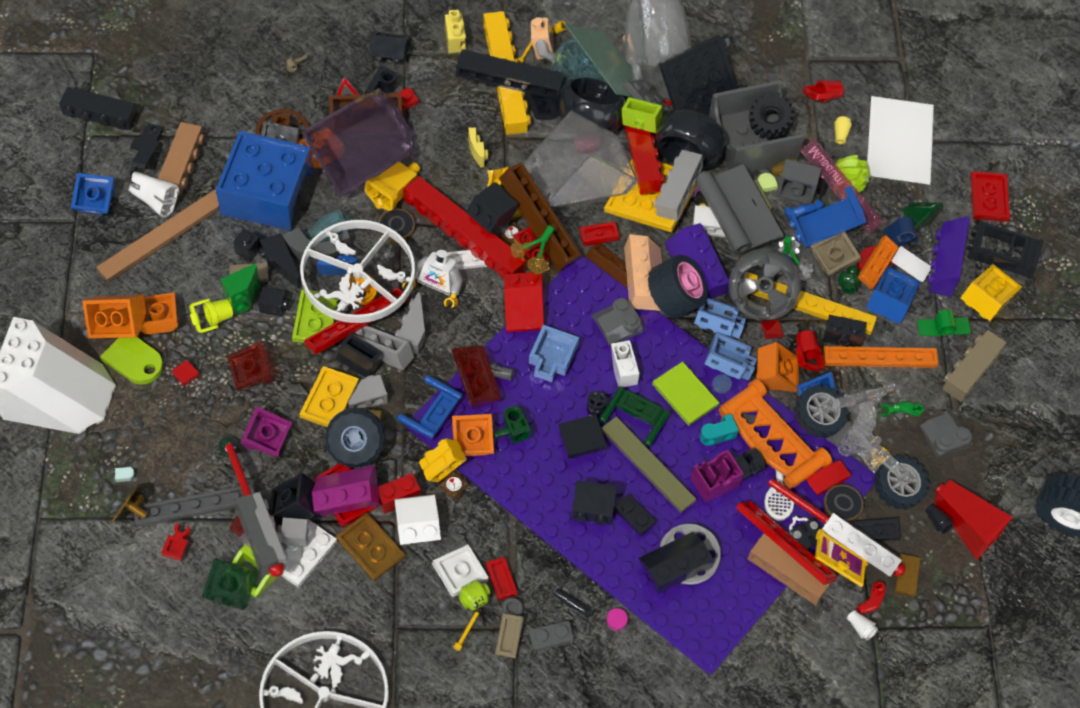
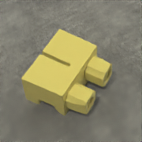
M450 10L449 14L445 15L448 53L461 52L462 49L466 50L462 13H459V10Z

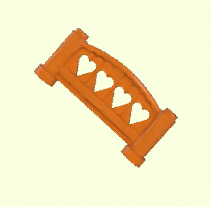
M754 379L748 383L747 388L722 404L718 411L723 418L725 415L732 414L738 427V432L750 448H756L762 455L764 462L785 476L783 481L788 488H795L819 469L832 464V458L824 448L820 447L813 452L762 398L767 394V390L760 380ZM757 412L753 424H748L746 419L741 417V414ZM770 426L768 436L761 438L759 433L754 431V427ZM784 440L779 452H774L772 447L767 445V441ZM797 454L793 466H787L785 461L780 459V455Z

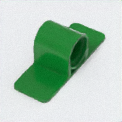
M952 310L939 311L934 319H919L917 321L920 336L967 335L971 333L968 318H954Z

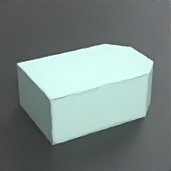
M131 467L115 468L116 482L132 481L135 478V472Z

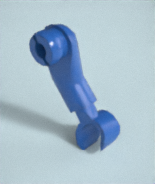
M818 199L815 204H805L794 209L787 207L784 214L788 219H792L790 211L793 210L797 218L803 214L822 209L824 203Z

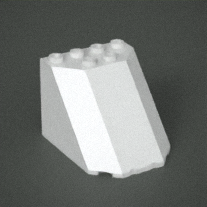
M13 317L0 350V415L2 419L77 434L86 431L87 427L95 423L99 424L104 421L116 385L103 364L33 320Z

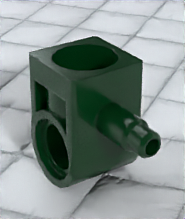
M518 406L508 407L504 412V428L493 432V437L498 438L508 435L512 444L530 439L531 428L522 409ZM514 417L517 418V420L512 421L510 420V418Z

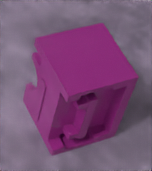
M729 450L718 454L710 462L705 463L703 461L701 466L695 465L691 481L705 503L739 487L744 473Z

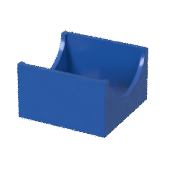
M239 131L216 187L220 214L291 231L293 228L294 208L301 184L307 174L311 177L313 174L310 147Z

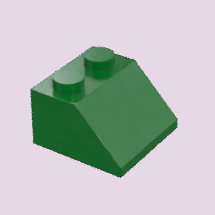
M252 264L220 279L224 299L229 300L234 316L247 312L253 306L260 288L256 264Z

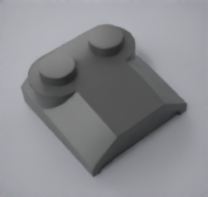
M619 298L614 301L613 305L592 315V319L596 322L609 347L612 343L622 342L643 333L640 318L627 299Z
M946 413L931 418L920 425L937 459L972 448L973 446L970 430L963 427L955 413Z

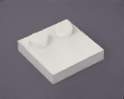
M469 545L437 558L432 563L452 597L460 594L461 587L469 582L478 580L484 583L489 578Z

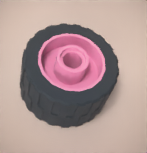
M681 254L676 255L653 267L649 272L648 287L651 297L665 315L671 318H679L706 303L708 297L706 280L700 268L689 257Z

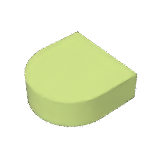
M763 173L758 177V182L764 192L777 190L778 185L772 174Z

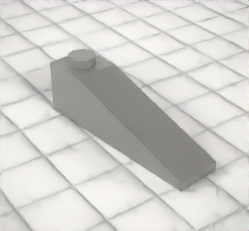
M365 326L353 333L356 337L383 352L381 361L390 366L403 370L414 358L409 341L369 326Z

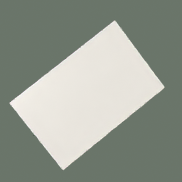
M871 96L867 158L870 176L931 184L934 105Z

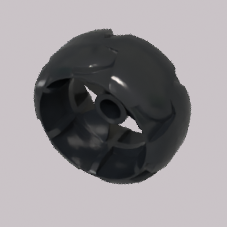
M574 78L566 82L562 87L557 101V109L561 120L578 131L594 135L610 134L617 130L623 121L622 108L626 101L623 95H616L610 85L604 81L593 78Z
M688 108L669 111L662 118L655 135L657 148L665 158L674 163L676 156L680 155L681 150L701 154L703 156L702 169L711 168L719 160L725 146V137L719 124L707 115Z

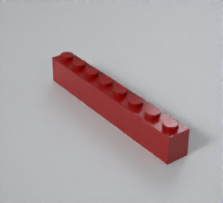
M420 176L404 187L403 199L408 205L413 206L420 215L427 217L434 226L441 228L447 236L455 239L461 247L470 250L475 258L484 261L485 265L497 272L502 279H504L505 274L524 273L526 271L527 259L496 235L489 234L464 210Z

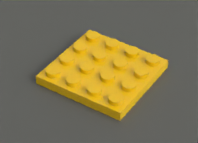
M631 160L605 205V212L671 233L678 222L657 216L654 202L661 192L640 195ZM661 163V171L659 172L663 173L664 183H666L668 172L674 166ZM696 182L682 212L684 211L689 199L691 198L695 188L697 187Z

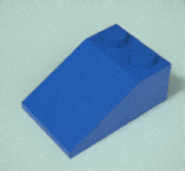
M887 266L866 308L870 309L873 313L887 317L892 322L900 324L921 281Z

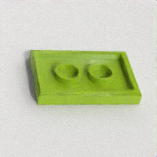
M301 289L292 342L304 343L305 339L335 323V319L319 311L309 301L304 290ZM309 290L312 295H314V294L320 292V291H311V290ZM320 295L317 299L324 306L334 311L337 310L338 298L326 299Z
M683 361L652 382V385L688 426L719 406L716 398Z

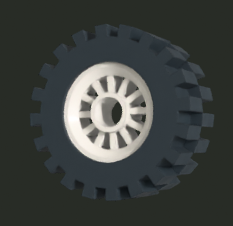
M1061 474V477L1053 475V478H1048L1036 506L1037 515L1042 517L1041 520L1044 523H1049L1048 526L1050 528H1056L1062 534L1065 532L1072 538L1078 536V539H1080V479H1077L1075 475H1071V477H1068L1067 474Z

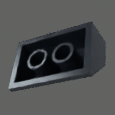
M692 531L640 557L639 561L656 592L659 594L712 568L714 559L705 543Z

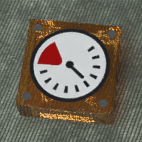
M513 222L507 226L503 234H500L507 245L510 246L516 243L512 235L519 232L520 228Z
M454 471L440 484V488L454 500L468 487V483Z

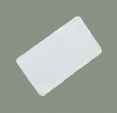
M902 246L892 259L894 264L921 282L925 280L931 270L930 265Z

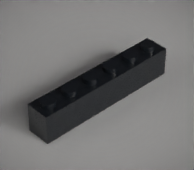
M463 49L456 64V77L558 100L564 85L565 73Z

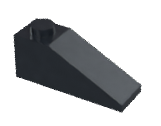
M279 233L261 239V247L258 248L261 258H265L268 265L297 288H301L299 273L282 234Z

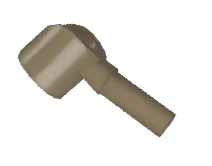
M307 55L295 60L289 58L287 60L288 65L286 66L288 71L291 73L295 72L298 69L297 64L308 58Z

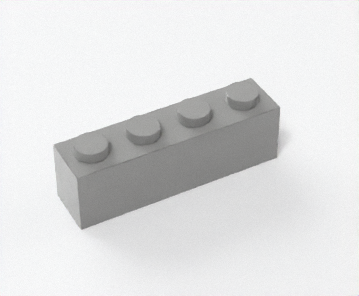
M681 150L680 155L676 156L674 167L668 172L667 182L663 183L661 194L659 197H656L654 202L657 216L678 221L695 185L697 175L703 168V156L701 154Z

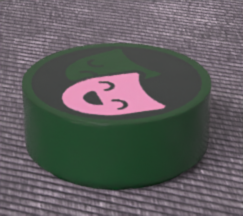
M227 436L219 441V452L224 457H229L225 447L229 443H232L236 453L238 452L239 445L234 437Z

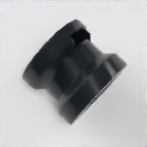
M593 391L589 394L587 400V410L593 415L603 413L607 403L606 395L601 391Z

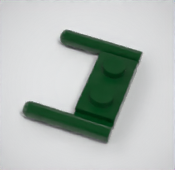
M618 387L599 420L605 423L617 406L618 409L651 426L654 425L644 441L646 446H651L670 412L665 409L663 410L662 407L629 390L626 391L623 387Z

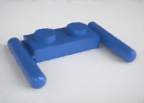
M427 375L424 378V382L441 391L421 419L420 424L403 414H398L397 420L433 440L458 405V402L462 399L463 394Z

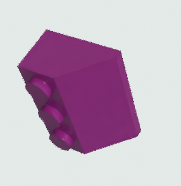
M372 465L317 477L312 491L314 512L321 516H328L380 505L376 466Z

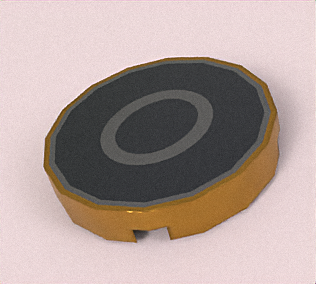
M396 208L392 211H386L381 215L378 222L397 232L405 241L414 234L415 221L413 216L406 210ZM391 237L387 239V241L398 243Z
M840 484L833 486L827 491L823 499L824 510L829 517L834 511L847 521L852 522L859 518L863 510L864 501L861 494L849 485Z

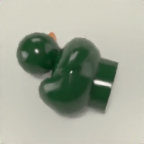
M850 266L847 272L842 271L839 274L837 282L842 288L841 291L843 293L853 294L860 286L861 280L858 278L860 274L858 267Z

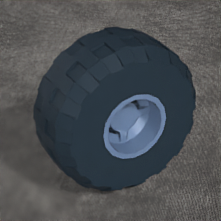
M349 408L339 412L332 418L325 432V444L329 454L336 462L346 467L359 468L375 461L383 451L386 440L385 429L381 420L373 412L363 408Z

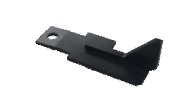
M148 123L142 135L135 137L130 145V149L139 151L131 163L130 178H132L133 172H138V167L145 169L160 143L157 139L164 126Z

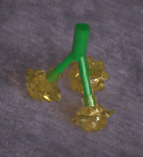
M548 225L542 236L530 243L522 244L516 239L513 240V245L510 246L511 253L514 258L520 257L521 260H524L526 250L541 242L539 254L527 261V267L530 269V272L542 274L549 270V262L544 260L543 251L554 228Z

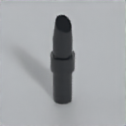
M558 588L553 594L555 597L566 603L565 605L571 609L573 608L587 616L586 607L577 602L572 596H568Z

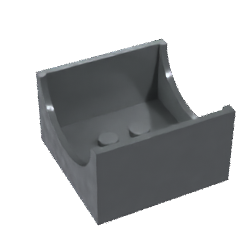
M781 80L713 94L709 117L715 120L722 128L725 146L721 154L728 170L744 164L747 171L752 172L784 165L786 159L798 162L805 138L803 132L796 135L791 129L789 133H785L783 138L778 136L776 140H774V137H771V140H767V136H764L762 139L759 137V133L756 135L754 128L751 129L749 123L751 104L755 102L758 96L761 99L762 94L765 93L766 96H769V92H773L775 96L777 93H781L780 97L782 98ZM767 112L765 114V120L768 122H776L779 118L775 112Z

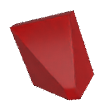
M779 320L760 323L765 340L783 337Z

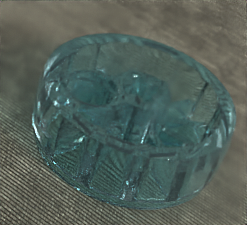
M576 39L567 40L555 52L552 59V70L565 73L564 84L574 78L590 77L597 80L602 78L596 66L591 65L592 61L590 58L584 57L587 54Z

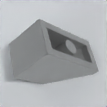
M380 374L376 376L370 375L360 381L348 402L349 408L369 409L388 403L387 392Z

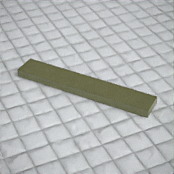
M617 417L602 427L601 431L680 513L696 502V498Z

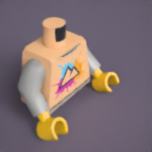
M537 17L531 21V41L537 60L547 59L551 62L554 61L557 67H562L566 64L565 60L567 58L565 55L561 54L556 57L554 54V31L557 34L565 31L566 29L562 27L566 24L564 21L555 24L554 21L544 17Z

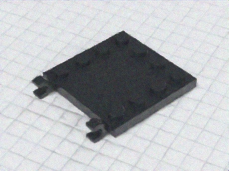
M715 35L658 63L674 111L680 108H688L709 117L713 94L748 87V84L736 86L724 46L734 42L732 35H724L722 37Z

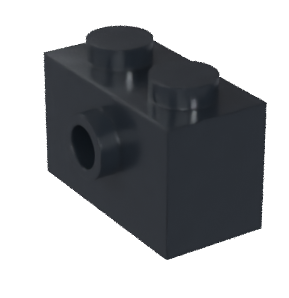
M829 315L825 324L823 342L846 347H861L865 338L867 322Z
M350 333L340 344L336 359L364 377H368L378 369L383 352Z

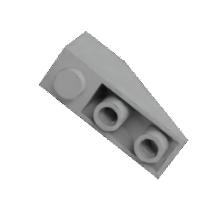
M417 293L415 299H411L409 304L410 310L408 314H404L402 327L395 334L396 337L409 341L412 353L416 355L419 354L425 341L420 293Z

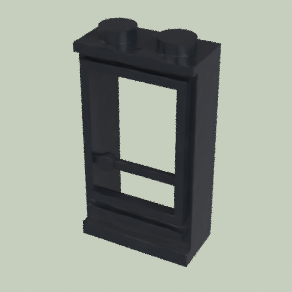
M980 219L978 225H974L970 235L973 236V239L969 240L966 250H969L967 258L988 265L994 264L1000 269L1031 279L1037 268L1044 240H1037L985 223ZM983 235L1010 243L1007 255L980 247ZM1013 245L1023 248L1020 260L1010 257L1013 254Z

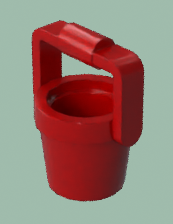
M819 80L815 85L803 86V94L818 100L820 103H825L841 98L843 95V85L839 80Z
M806 330L796 335V354L799 366L815 372L823 370L825 364L815 332ZM816 358L817 364L807 363L805 360Z

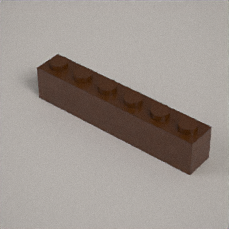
M520 162L508 168L499 177V180L507 192L520 203L518 209L537 239L542 236L548 225L554 228L553 233L545 244L544 250L556 269L560 271L576 261L581 256L580 252L523 163Z

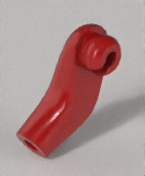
M876 582L872 586L870 598L856 607L859 614L864 615L876 611L880 607L886 591L883 582Z

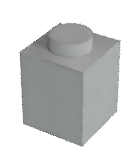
M283 518L282 525H278L282 545L306 547L309 532L308 519Z

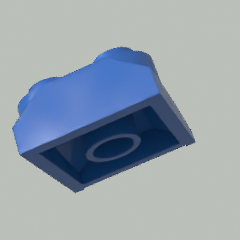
M77 173L71 209L83 213L108 214L111 199L116 190L114 185L115 178Z

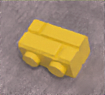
M443 439L438 442V446L434 450H429L424 454L425 457L420 460L419 464L422 470H424L423 473L428 481L440 482L466 461V457L463 451H461L462 448L457 440Z

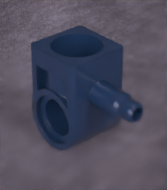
M901 217L884 229L885 236L887 235L899 248L909 242H918L914 220L911 217Z

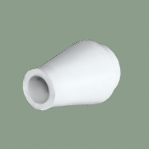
M856 610L852 611L847 617V620L850 621L861 638L869 640L876 634L878 630L875 626L876 623L859 614Z

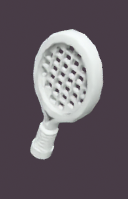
M775 470L777 482L785 486L783 484L784 475ZM771 487L765 495V510L772 519L783 521L793 512L794 502L788 501V498L784 497V495L780 497L782 494L776 493V490Z

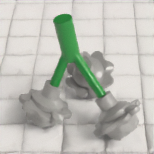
M785 237L783 241L779 242L780 248L778 251L793 258L799 269L801 280L806 281L812 276L814 271L813 265L808 263L803 265L801 261L799 262L796 254L800 252L798 249L800 243L796 242L794 237Z

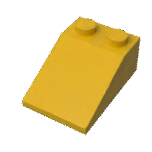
M993 264L970 284L961 296V299L967 306L979 312L983 318L991 321L1020 291L1022 286Z

